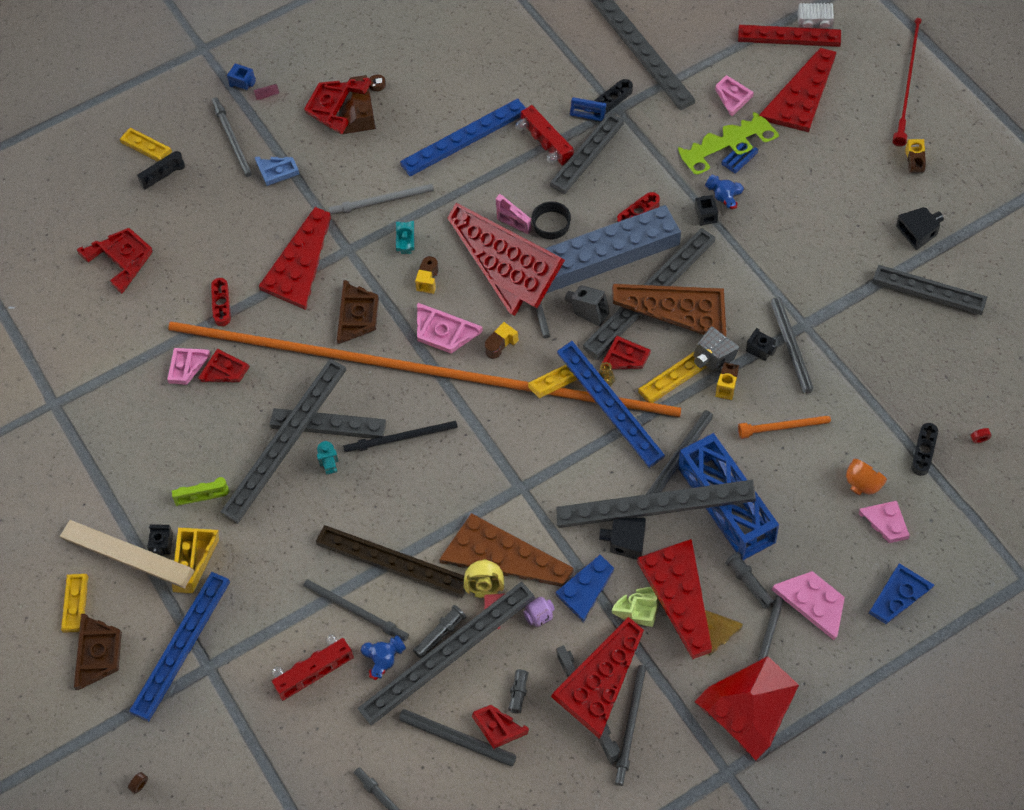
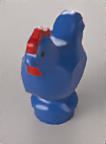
M712 174L705 184L708 190L714 191L716 200L732 210L737 208L738 203L733 197L743 192L744 187L741 183L719 180L718 176Z
M398 635L394 638L391 637L390 643L378 642L372 644L368 642L361 646L363 656L372 659L375 664L369 670V677L373 680L381 679L382 675L394 665L395 654H402V651L406 649Z

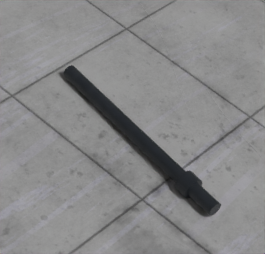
M451 421L370 440L361 439L356 443L343 445L344 452L368 450L369 447L458 428L456 421Z

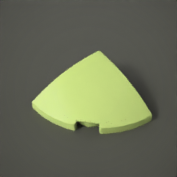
M651 587L640 588L636 590V593L630 595L628 599L627 595L621 597L613 606L612 614L624 620L629 617L636 624L653 627L659 600Z

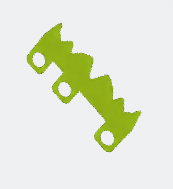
M753 112L754 117L752 121L741 120V126H723V137L708 133L703 138L702 145L693 143L691 150H684L681 147H678L682 160L694 174L698 175L710 169V165L704 157L729 145L736 154L741 155L753 148L746 137L756 133L763 142H769L778 138L779 133L765 118ZM765 131H772L774 136L767 139L762 134ZM739 143H746L748 148L744 151H739L736 146ZM696 163H703L705 168L697 171L694 169V165Z

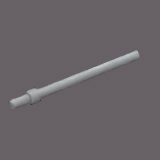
M433 184L350 203L346 201L342 202L341 205L328 208L330 214L343 211L347 213L351 212L352 209L434 191Z

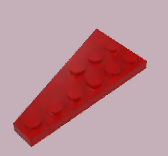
M314 207L259 284L261 291L304 310L307 309L308 297L311 294V286L315 279L320 253L324 246V238L327 235L331 220L329 212Z

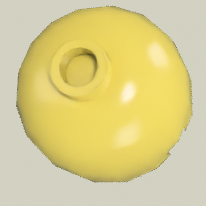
M476 561L465 571L464 589L469 594L470 591L475 593V597L484 598V595L498 594V591L501 590L502 592L504 590V574L499 565L492 561Z

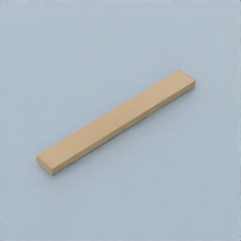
M69 520L60 535L63 540L182 588L186 587L194 573L191 567L72 520Z

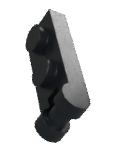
M175 151L139 173L137 177L141 187L145 190L164 177L169 176L172 172L184 169L185 163L182 160L181 152Z

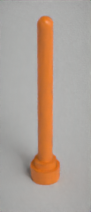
M820 416L753 426L747 424V422L739 423L738 432L740 439L749 438L753 433L830 423L831 418L830 416Z

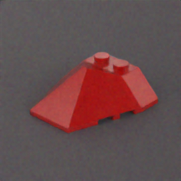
M767 656L709 686L694 702L709 717L711 716L757 761L771 746L799 684Z

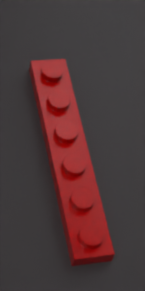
M739 25L738 42L840 47L841 29Z

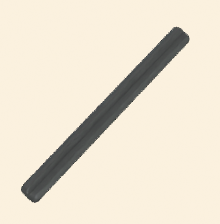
M780 297L773 298L771 304L802 391L805 394L811 393L813 385Z
M708 410L703 411L646 494L662 492L679 467L680 450L698 440L713 418L711 412Z
M403 709L400 713V721L506 765L513 766L516 762L517 757L511 752L498 747L493 749L489 743L406 709Z

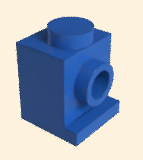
M236 63L227 74L229 85L232 88L236 86L248 90L256 82L253 69Z

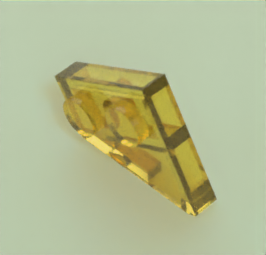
M705 610L712 651L707 655L711 656L718 650L720 645H724L737 631L739 632L743 624Z

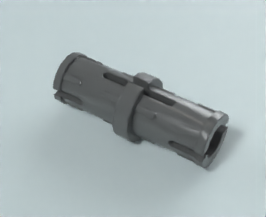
M517 669L515 671L514 683L510 689L511 700L508 711L519 714L522 712L524 696L527 694L526 682L529 674L526 670Z

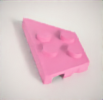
M417 304V340L421 343L452 354L483 331V327L426 305Z
M813 571L773 586L772 591L831 639H836L845 599L843 595Z

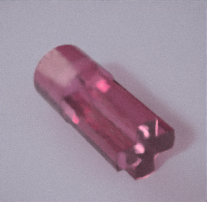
M277 84L253 90L256 100L279 94Z

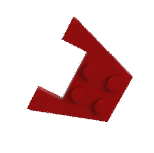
M363 78L362 81L349 79L348 82L340 83V81L318 83L304 110L306 114L337 133L343 134L349 121L347 118L336 116L349 92L365 94L371 81L369 78Z
M130 228L109 235L108 239L101 242H92V245L86 248L82 246L77 249L78 254L88 263L104 252L123 270L110 280L111 285L121 294L153 253L152 247Z

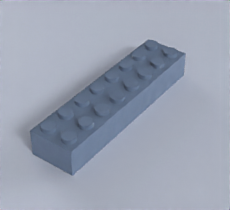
M661 206L545 248L565 260L547 293L680 245L681 231L667 206Z

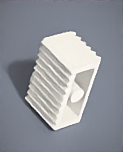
M832 3L799 4L797 15L798 27L833 28L834 14Z

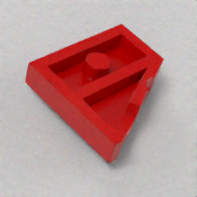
M616 336L601 364V369H643L651 354V350Z
M217 348L198 379L201 382H240L250 366Z
M493 705L476 710L472 714V718L493 749L523 737L529 732L527 726L521 727L514 723L512 717L501 713Z

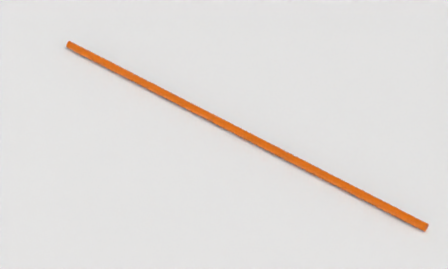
M172 321L169 323L170 331L532 392L528 388V382ZM560 388L547 394L596 403L591 395L585 391ZM618 397L628 409L680 417L681 415L680 407Z

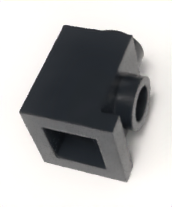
M713 195L695 198V209L699 225L717 223L718 209Z
M756 328L747 340L746 352L766 361L769 356L774 355L777 349L775 345L776 339L760 332V329Z
M150 524L148 550L160 556L171 555L173 531L170 525Z

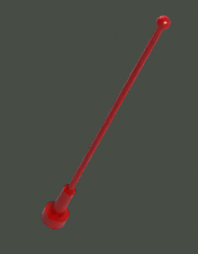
M920 18L915 19L916 27L902 117L899 119L898 131L894 133L892 140L896 146H904L907 143L905 115L919 24L922 22Z

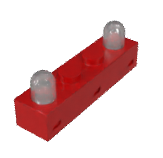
M533 105L521 111V120L516 122V129L523 131L527 128L531 132L532 137L541 143L543 149L550 152L546 157L547 162L553 164L558 161L564 166L574 155V148Z
M330 634L325 639L328 647L314 652L305 661L297 662L290 670L285 672L280 666L274 667L272 669L274 679L271 681L281 700H286L352 660L354 656L345 639L341 638L338 640L334 634Z

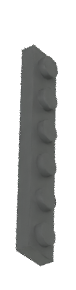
M608 113L551 180L550 187L566 194L624 125V120Z
M878 265L872 282L978 315H982L988 298L981 294L882 265Z
M273 408L270 427L280 429L293 410ZM316 413L303 432L374 439L384 436L386 419Z
M563 645L556 648L557 658L568 678L576 670L573 664L575 660L571 651H567ZM606 723L600 739H597L611 765L617 762L620 749L616 741L612 742L609 736L611 731Z

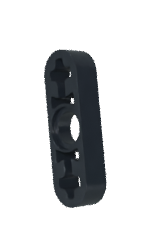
M622 79L594 101L607 103L605 108V114H607L632 94L633 83L628 79ZM610 95H616L618 98L612 100L608 97Z
M933 423L923 424L919 432L911 466L912 471L919 476L926 475L931 466L938 436V428ZM927 430L931 431L929 440L925 439ZM923 445L928 446L930 452L924 453L919 447ZM921 459H925L923 468H919Z

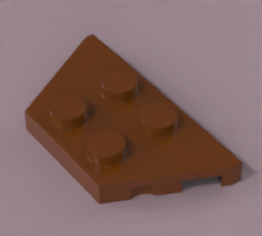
M343 280L337 332L338 344L375 331L377 326L379 295L368 292L360 286H352L347 280Z
M81 614L74 680L75 690H80L119 671L121 630L108 626L100 620L96 621L86 614Z

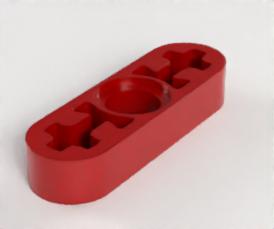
M655 192L645 194L619 213L617 222L639 215L634 212L637 208L642 209V213L658 208L660 205L659 195Z
M216 278L211 283L213 318L216 325L226 326L231 321L229 286L226 279ZM219 285H222V286H221V291H222V293H219V290H218ZM219 299L226 300L222 305L216 304ZM220 311H223V319H220Z

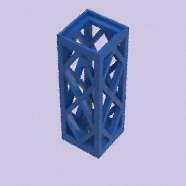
M714 433L680 450L678 469L691 488L710 486L709 483L717 485L747 480ZM712 460L719 471L704 464ZM704 471H705V472H708V473H710V474H712V475H714V476H716V477H718V478H720V479H723L724 482L719 481V480H717V479H715V478H713V477H711V476H709V475H707V474H704ZM756 491L755 502L742 503L747 510L734 504L706 508L735 552L741 554L742 560L775 544L777 540L779 524ZM732 511L752 519V523L732 514ZM737 523L752 529V531L744 534ZM763 534L766 536V538L757 542V537Z

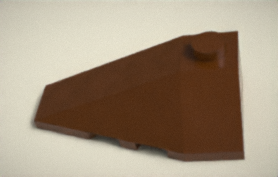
M367 75L350 77V79L362 81L363 78H367ZM369 88L365 94L348 93L340 117L347 118L349 121L343 134L376 129Z

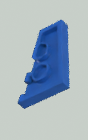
M599 555L557 590L556 596L584 623L597 597L613 574L614 567Z
M899 563L868 614L887 624L935 585Z

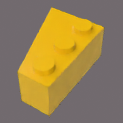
M178 527L174 561L191 567L194 573L185 588L172 584L173 592L194 593L219 542V530Z

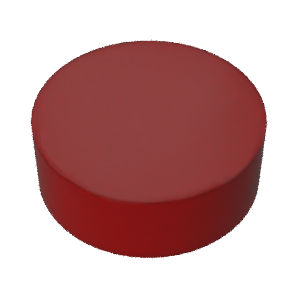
M982 428L974 431L970 436L973 443H982L989 440L992 435L989 428Z

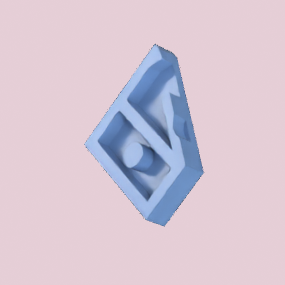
M254 157L266 186L299 175V170L293 157H271L270 160Z

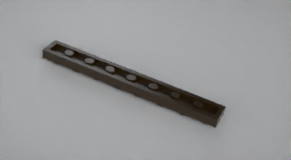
M324 525L316 540L318 546L463 598L466 592L464 589V575Z

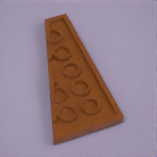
M613 284L612 286L613 304L703 335L712 326L726 336L724 288Z
M472 513L439 559L442 564L451 563L463 568L465 566L469 567L476 561L488 560L499 565L504 576L513 575L518 576L519 579L527 580L528 578L538 580L540 583L560 587L566 584L574 572L573 567Z

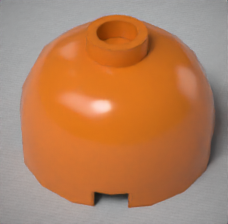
M853 459L846 472L847 482L852 486L850 490L857 495L862 493L867 495L875 494L884 486L887 478L879 471L878 473L874 471L873 467L859 459Z

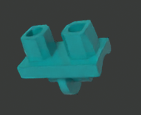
M414 221L396 222V251H401V254H411L415 250Z
M323 441L317 447L320 467L324 466L326 475L336 473L335 463L339 462L336 449H334L331 442Z

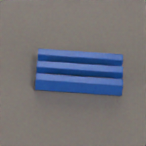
M573 97L571 100L570 116L602 121L605 118L607 103ZM574 109L584 110L585 112L576 111ZM586 112H595V113H600L601 115L592 114V113H586Z
M741 143L736 148L742 151L743 149L746 150L748 146L746 143ZM752 148L750 153L743 159L742 157L746 153L738 155L733 150L722 160V165L736 174L758 153V148Z

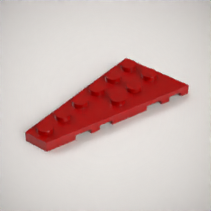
M819 48L759 116L765 118L769 123L809 132L837 52Z
M692 539L638 557L637 563L691 658L695 659L711 653L712 645Z
M629 617L551 695V698L599 739L602 736L606 722L644 632V629Z

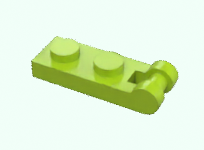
M218 477L215 482L199 483L190 487H179L176 490H171L175 505L180 506L227 496L229 488L225 478Z

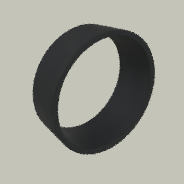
M554 201L538 205L531 216L534 230L540 237L545 239H558L564 236L569 229L571 221L569 209L565 205ZM547 212L560 213L567 220V225L555 232L543 231L535 224L538 217Z

